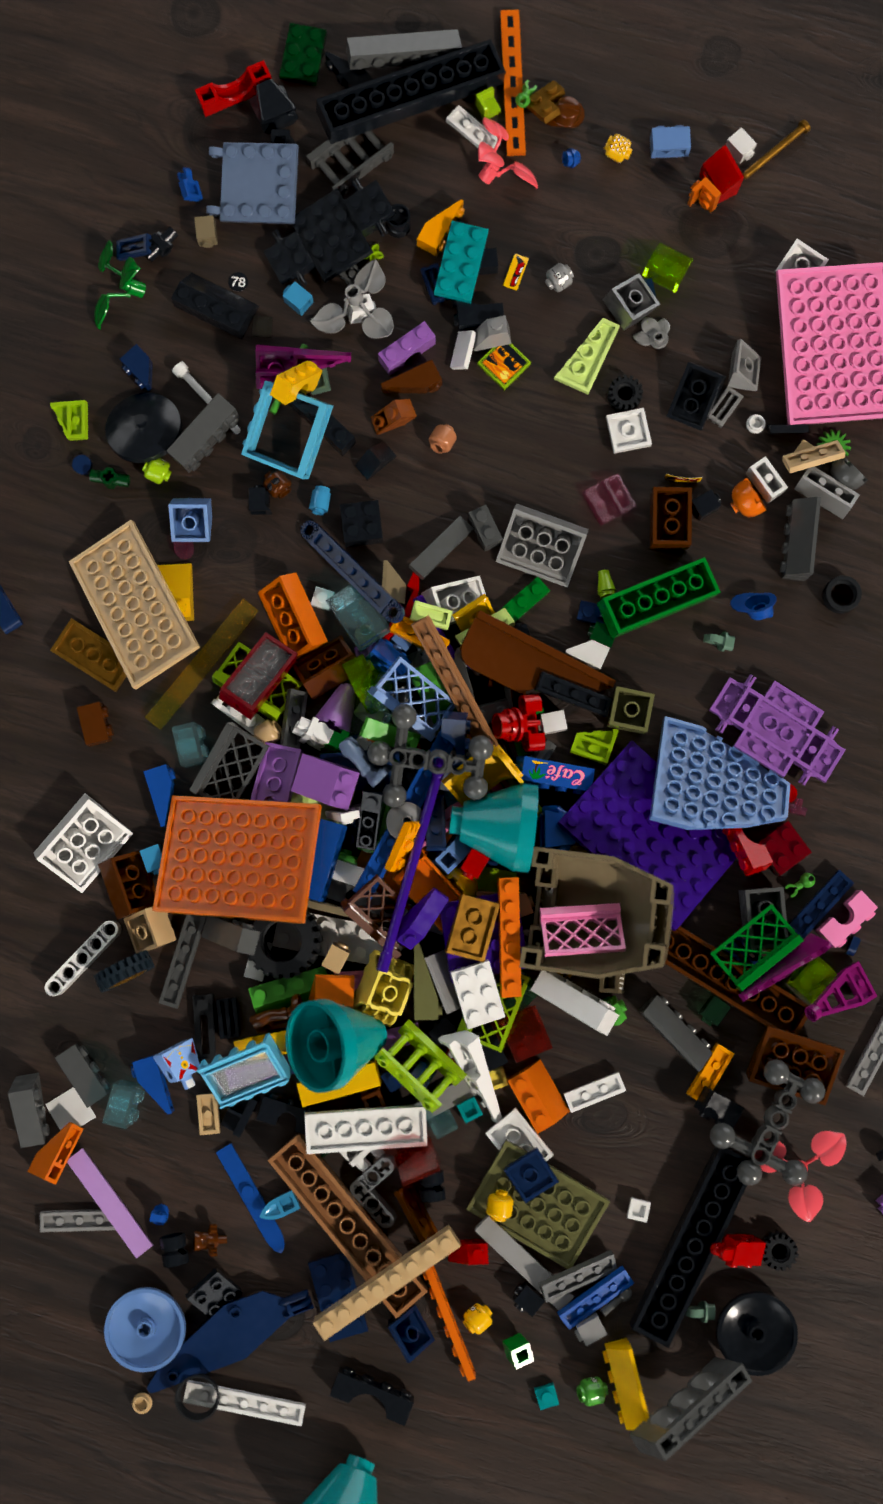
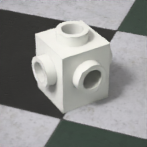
M363 294V303L372 314L376 309V304L371 300L370 294ZM348 303L347 316L350 324L363 323V320L369 317L361 305L353 306Z

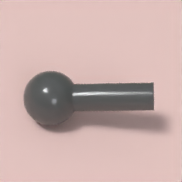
M627 1288L609 1301L600 1310L601 1314L606 1317L622 1301H629L632 1297L631 1288Z

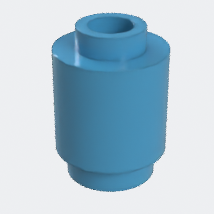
M317 485L312 490L309 509L312 510L313 514L322 516L328 512L331 498L328 487Z

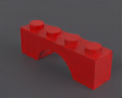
M262 60L246 67L245 72L231 83L216 85L211 82L195 89V93L205 117L253 97L256 94V85L272 79L265 61Z
M742 828L722 829L730 842L731 850L739 861L740 868L746 876L764 871L773 863L766 846L754 843L748 839Z

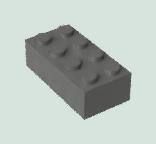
M218 393L167 449L168 454L188 473L195 471L200 466L201 459L204 456L208 457L214 449L212 447L226 437V431L229 428H234L239 422L238 418L240 416L236 408Z

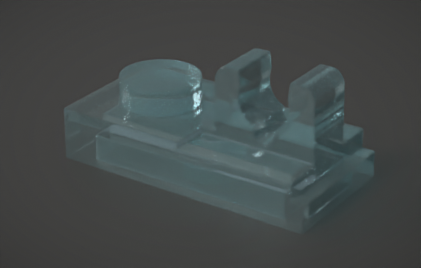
M380 671L373 687H375L386 672ZM391 680L386 681L381 688L385 691H391ZM368 694L365 704L370 714L377 713L378 710H386V707L371 694Z

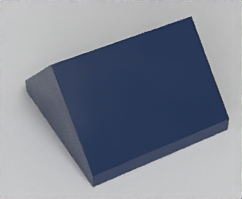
M416 1305L409 1307L397 1319L394 1316L388 1320V1329L407 1363L414 1360L435 1341Z

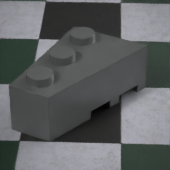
M39 1073L16 1076L8 1092V1097L20 1146L24 1148L45 1144L47 1137L50 1135V1128L46 1123Z

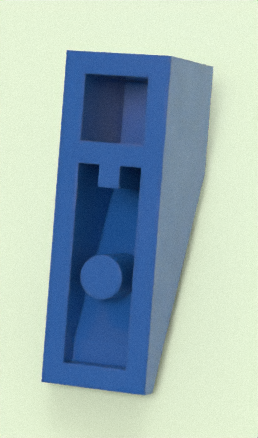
M167 764L143 771L162 828L167 827L171 798L175 786L173 779H176L174 769L170 768Z
M154 1055L132 1062V1076L137 1079V1082L167 1114L173 1113L175 1110L165 1075L155 1062Z

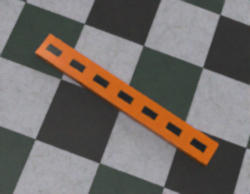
M501 10L502 63L506 71L503 81L505 129L509 135V139L506 141L507 156H525L524 108L519 107L515 102L516 96L523 92L519 10Z

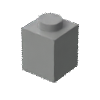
M596 1311L576 1325L577 1330L574 1331L579 1342L584 1341L586 1346L607 1335Z

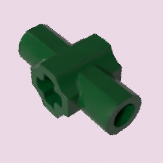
M106 467L103 471L94 469L90 471V482L103 483L109 489H114L116 486L129 487L130 475L116 473L113 468Z

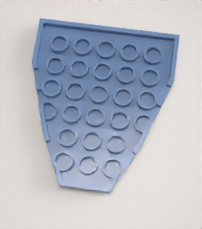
M667 716L663 718L649 820L686 830L748 828L785 821L788 818L790 783L780 778L773 771H768L757 761L735 747L722 742V737L710 735L703 726Z

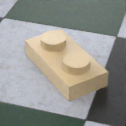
M212 1093L197 1094L200 1135L220 1133L219 1107L216 1098Z

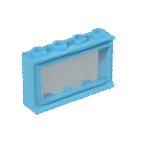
M267 1033L259 1044L252 1040L242 1051L235 1047L225 1058H222L221 1054L216 1055L210 1064L205 1059L202 1060L197 1072L201 1074L219 1103V1108L222 1109L227 1106L232 1107L244 1099L249 1100L256 1094L267 1093L276 1086L282 1087L289 1082L292 1069L271 1034Z

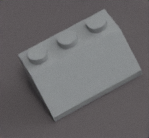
M445 949L425 956L426 964L446 1014L460 1009L454 984L450 981Z

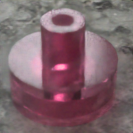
M796 798L795 804H789L788 813L806 817L807 808L802 807L804 800Z

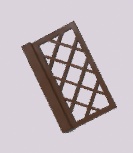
M376 874L349 900L345 898L340 904L345 914L380 946L384 947L388 930L383 929V922H391L392 917H383L384 909L395 908L398 893ZM377 882L382 885V892H371V887ZM385 896L395 897V903L384 905ZM361 897H367V905L358 906L355 902ZM371 897H381V905H370ZM406 903L405 908L410 911L412 907ZM380 909V917H370V910ZM395 941L392 957L397 960L402 955L401 950L405 946Z

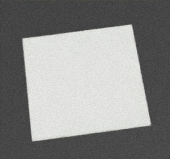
M74 1087L45 1104L60 1130L69 1122L81 1127L96 1118L91 1107H86Z

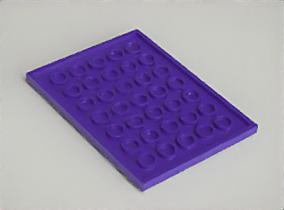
M631 740L557 824L588 853L614 856L674 886V908L671 929L676 931L737 857L731 850L730 842L722 829L686 830L649 820L657 762Z

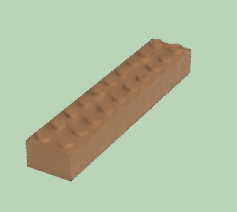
M297 1133L270 1156L268 1162L365 1281L403 1256L362 1205L353 1197L349 1189L319 1153L307 1154L306 1137L303 1134ZM417 1276L382 1302L397 1319L427 1293L428 1286L420 1276Z

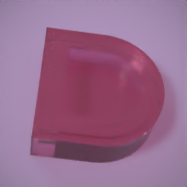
M173 542L174 552L180 559L186 560L193 556V542Z

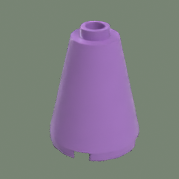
M349 683L340 684L315 716L319 719L318 722L325 723L329 729L338 733L342 730L350 732L357 696L355 687Z

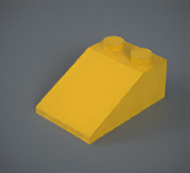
M192 564L157 565L186 621H194Z

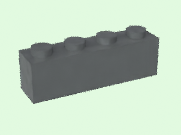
M207 916L201 937L233 951L254 956L260 932L253 929L254 925L236 920V918Z

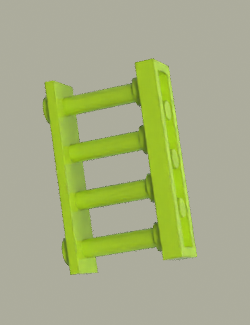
M408 1019L397 1031L401 1034V1037L388 1051L382 1048L374 1058L381 1067L391 1073L415 1096L426 1110L433 1113L442 1105L437 1099L451 1083L456 1086L467 1074ZM406 1042H409L416 1050L401 1065L393 1057ZM421 1056H424L430 1062V1065L416 1080L408 1070ZM437 1069L445 1078L430 1093L423 1084Z

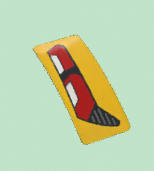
M518 254L514 255L503 286L518 290L529 258Z
M666 474L664 477L671 481L683 483L700 482L702 477L683 478Z

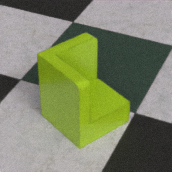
M493 86L476 94V107L482 118L490 119L501 113V108L494 97Z

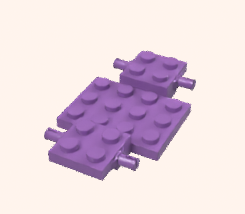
M749 674L745 683L737 682L731 677L728 678L709 709L710 712L717 715L721 720L715 730L723 734L726 726L732 725L742 731L733 747L782 778L785 777L791 765L794 764L804 772L798 780L802 785H806L810 776L825 783L846 749L839 746L833 740L839 731L838 728L832 726L827 735L815 729L824 711L776 681H773L763 696L751 688L757 679L755 676L753 677V675Z

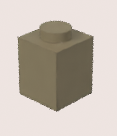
M214 216L194 217L199 247L210 248L213 245H218Z

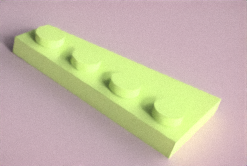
M602 318L588 335L587 339L565 363L560 372L555 375L554 380L588 395L620 325Z

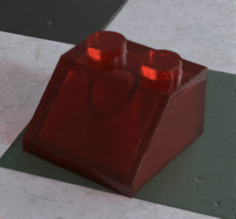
M535 1005L517 1012L507 1038L516 1063L553 1048ZM508 1017L499 1019L501 1027L508 1024Z

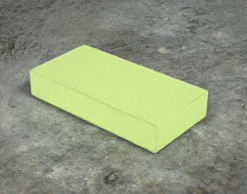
M415 600L410 620L416 622L429 615L436 628L448 630L453 611Z

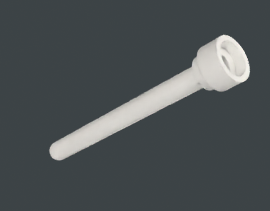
M183 361L179 362L172 372L177 378L184 379L209 404L213 398L189 374V367ZM238 425L231 429L235 434H239L241 431Z

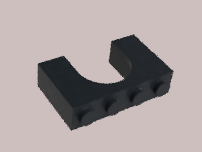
M484 249L478 275L498 273L497 249ZM452 299V306L457 310V314H454V324L458 326L459 331H474L486 319L504 316L503 303L480 305Z

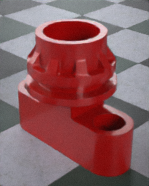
M539 694L521 695L518 700L519 709L512 707L493 715L492 731L496 739H504L508 742H518L522 739V747L525 752L543 751L545 749V733H538V725L541 724V721L537 719L536 712L543 711L542 700Z

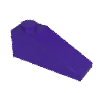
M433 888L402 917L396 941L409 950L413 949L426 936L449 901V898L436 888Z

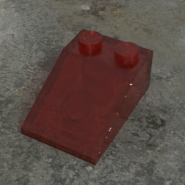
M431 1138L427 1140V1146L404 1147L398 1149V1153L395 1154V1161L403 1187L441 1170V1160Z

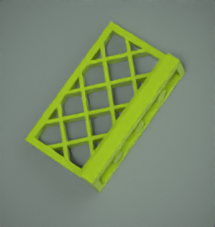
M238 642L218 671L216 670L212 675V681L222 687L231 676L223 672L225 668L231 665H235L237 668V664L243 661H236L235 654L238 650L242 649L248 655L251 649ZM288 673L284 677L286 679L280 682L282 693L270 695L268 698L270 702L266 700L258 710V712L272 721L278 722L285 710L287 692L284 691L283 683H294L297 685L295 690H300L303 683ZM283 696L284 704L279 709L273 705L272 698Z
M521 974V979L524 980L521 988L522 997H514L516 1000L514 1007L507 1009L503 1002L505 998L500 997L505 1010L504 1014H507L509 1022L506 1026L499 1028L495 1020L497 1030L488 1034L484 1026L481 1025L484 1036L479 1037L481 1045L502 1053L530 977ZM462 1017L457 1032L464 1030L472 1032L473 1028L467 1029ZM498 1032L502 1038L499 1047L492 1045L488 1038Z

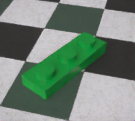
M537 577L501 609L505 608L516 622L550 593L551 590Z

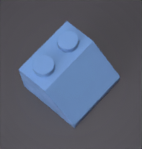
M173 498L168 504L171 542H210L212 527L211 498Z

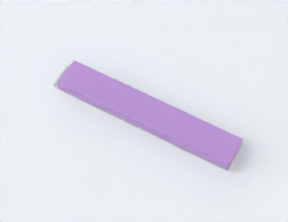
M84 1148L70 1157L67 1163L133 1255L136 1258L141 1256L153 1246V1243Z

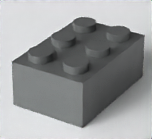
M784 887L739 890L742 927L770 904L787 921ZM770 910L765 914L764 923L775 924L776 916ZM752 924L749 927V935L760 937L761 925ZM764 926L763 937L774 938L775 927ZM778 927L777 939L788 938V930ZM743 937L744 949H745V937ZM748 938V950L759 949L760 939ZM762 941V949L773 948L774 941Z

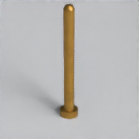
M804 119L798 123L799 127L743 172L744 179H748L802 133H808L811 130L809 123Z

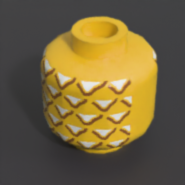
M618 133L614 136L610 135L604 147L606 157L617 163H621L624 159L628 160L633 151L630 148L631 140Z

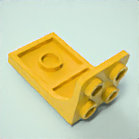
M493 744V753L485 760L483 778L488 783V791L506 779H516L521 785L524 784V781L521 779L523 776L522 772L500 745L495 747ZM463 764L460 765L457 769H463ZM464 772L460 775L450 773L442 782L463 806V801L470 799L463 791V784L467 777L471 776V773Z

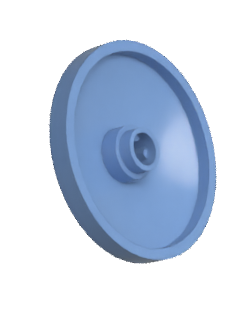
M152 1287L136 1288L122 1295L109 1310L104 1325L105 1342L110 1354L119 1364L137 1372L155 1371L170 1363L181 1349L186 1333L185 1317L180 1305L165 1291Z

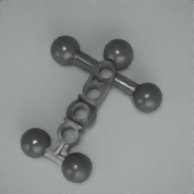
M408 704L396 706L392 712V721L397 726L394 749L391 750L390 746L384 741H375L370 744L367 750V757L374 765L383 766L389 761L392 763L390 784L386 785L382 790L383 802L392 808L402 806L405 802L407 795L404 787L401 785L404 767L412 769L424 767V770L429 769L434 774L451 772L455 775H460L464 772H470L471 776L467 777L464 781L463 791L470 799L479 800L483 798L488 791V783L483 778L485 760L492 755L494 750L492 741L484 735H477L471 739L468 751L473 757V761L467 760L463 755L453 756L451 753L449 755L441 749L428 750L426 752L423 749L406 747L408 730L416 723L417 713ZM396 751L403 753L404 759L402 761L395 759L394 754ZM415 754L423 756L424 762L422 764L415 762ZM434 758H442L444 761L443 766H436ZM455 760L462 761L463 769H456L453 762Z
M775 1059L765 1065L764 1077L770 1084L781 1085L785 1083L786 1085L784 1089H780L775 1093L774 1102H771L773 1105L765 1111L764 1122H761L762 1126L756 1131L752 1142L749 1143L735 1136L734 1129L726 1123L716 1124L710 1132V1140L717 1148L725 1149L732 1147L749 1156L750 1160L742 1161L737 1168L739 1181L748 1186L755 1185L762 1179V1168L760 1165H767L781 1172L784 1181L789 1185L798 1186L805 1182L808 1173L806 1166L801 1161L790 1160L786 1162L772 1155L778 1143L779 1134H782L780 1130L788 1125L789 1113H792L791 1110L797 1104L796 1091L799 1090L802 1099L811 1104L820 1102L825 1096V1087L819 1079L808 1078L804 1080L790 1073L785 1062ZM789 1095V1102L782 1104V1097ZM780 1113V1120L773 1122L774 1114ZM770 1131L772 1136L769 1140L765 1141L763 1138L764 1134ZM762 1150V1156L759 1159H755V1152Z

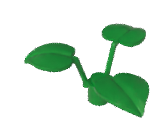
M110 240L107 241L100 255L98 268L99 271L104 272L107 267L121 276L119 287L125 290L126 293H107L100 296L94 312L95 323L100 330L109 308L110 297L130 298L133 295L142 298L146 290L145 283L132 279L141 269L132 257L127 258L122 268V273L110 265L109 261L113 255V245Z

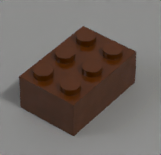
M653 487L650 492V549L688 550L692 543V488Z

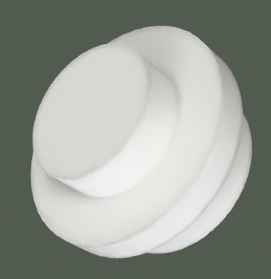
M758 414L751 415L746 421L748 431L754 434L762 432L766 425L765 419Z

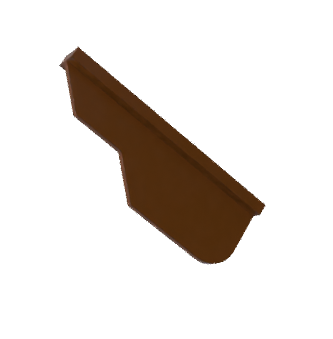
M481 610L475 612L472 618L473 621L460 649L461 658L467 667L519 694L534 689L542 671L595 692L613 688L616 680Z

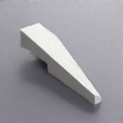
M464 1030L438 1038L440 1044L446 1045L450 1050L447 1053L449 1057H454L457 1065L467 1074L464 1078L473 1093L481 1096L483 1099L481 1105L484 1108H488L491 1120L495 1123L500 1121L502 1116L479 1036Z

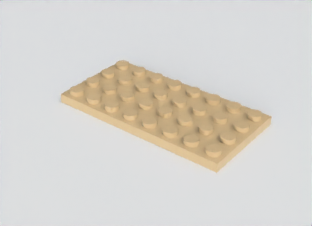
M129 520L69 561L132 688L138 689L200 648L134 521Z

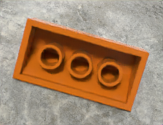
M297 573L279 576L258 592L280 642L298 653L297 658L317 650L328 642Z

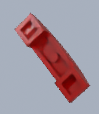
M414 572L407 585V590L411 591L412 594L406 605L404 616L409 619L414 604L413 599L419 596L420 589L419 576ZM390 622L383 640L391 641V638L394 636L389 630L393 623Z

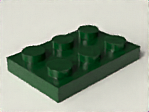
M290 23L279 75L280 79L317 86L327 29Z

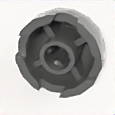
M846 457L833 461L830 466L831 477L853 491L859 489L868 481Z

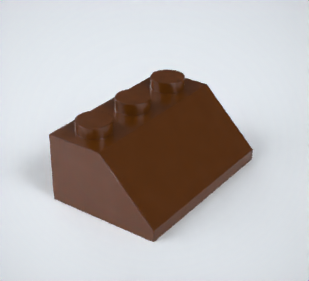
M341 635L298 660L293 666L312 700L321 697L327 691L363 671Z
M140 850L113 857L98 864L117 920L153 907L156 888L151 874L147 873Z

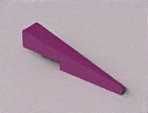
M256 345V389H261L265 381L275 382L278 374L307 360L314 362L320 369L332 368L340 363L351 362V353Z
M810 933L803 939L804 941L742 991L739 997L743 1002L786 978L799 967L824 954L833 945L829 941Z

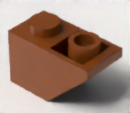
M410 399L393 400L370 418L376 434L379 435L404 426L417 417Z

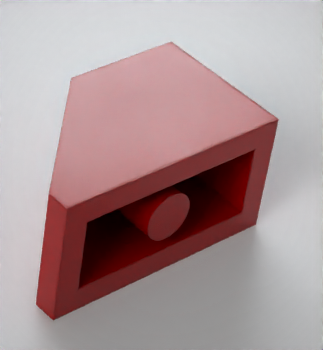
M472 848L460 868L464 871L462 875L470 880H473V878L478 879L490 858Z
M484 1239L460 1240L461 1247L448 1255L449 1262L465 1265L489 1264L488 1243Z

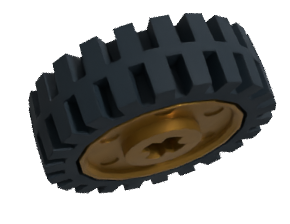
M145 950L103 969L93 977L99 990L103 993L141 976L154 968L155 965L150 954Z

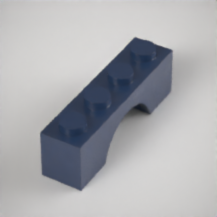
M444 711L441 737L452 743L456 750V755H463L468 760L469 756H466V750H468L470 738H467V732L471 730V720H468V713ZM460 760L453 762L456 769L463 764ZM445 772L443 779L447 777L450 773ZM441 780L439 790L449 791Z

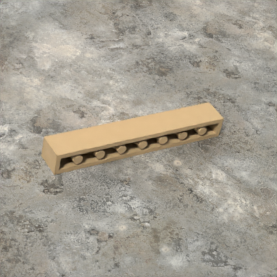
M448 1224L315 1316L313 1325L322 1339L325 1341L461 1247L460 1240Z

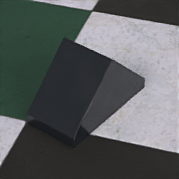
M385 442L370 447L355 467L368 481L397 456Z

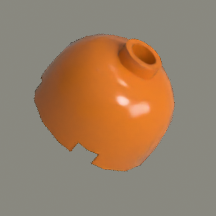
M745 478L734 487L731 495L733 502L730 504L735 513L740 512L743 516L755 517L766 511L763 501L748 478Z

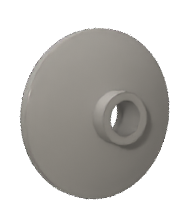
M404 802L402 806L389 810L386 817V827L392 837L397 839L404 824V818H409L410 822L420 821L422 814L420 807L411 802Z

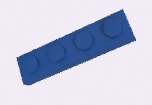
M621 1266L557 1311V1313L570 1330L632 1286L634 1282L625 1268Z

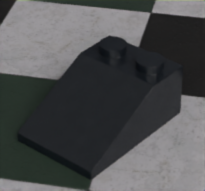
M688 362L666 417L702 431L727 376L696 363Z

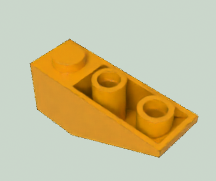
M462 199L425 223L417 237V247L435 256L440 251H444L451 222L457 221V219L460 220L464 214L465 209L463 208Z

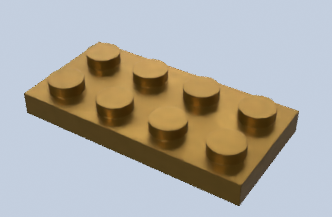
M72 618L50 650L115 692H117L127 677L110 642Z

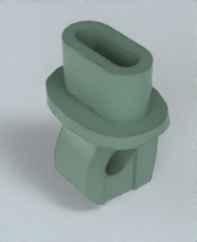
M723 632L720 635L704 634L703 642L717 645V649L721 652L725 650L732 651L735 636L728 635V632Z
M701 1301L698 1306H689L685 1315L691 1318H699L701 1322L707 1323V1320H715L716 1307L715 1304H707L706 1301Z

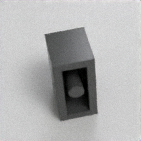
M487 505L469 512V521L484 552L502 544L503 538Z

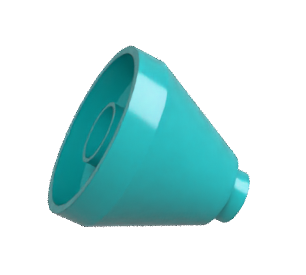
M517 784L488 793L479 800L469 799L463 801L462 807L452 806L449 834L459 835L460 842L511 871L528 873L532 862L536 835L538 785Z
M317 999L298 1005L290 1015L286 1028V1051L290 1066L302 1085L316 1093H325L344 1087L380 1051L387 1040V1030L382 1021L328 999Z
M349 1454L346 1464L339 1463L302 1504H378L377 1479L372 1476L375 1464Z

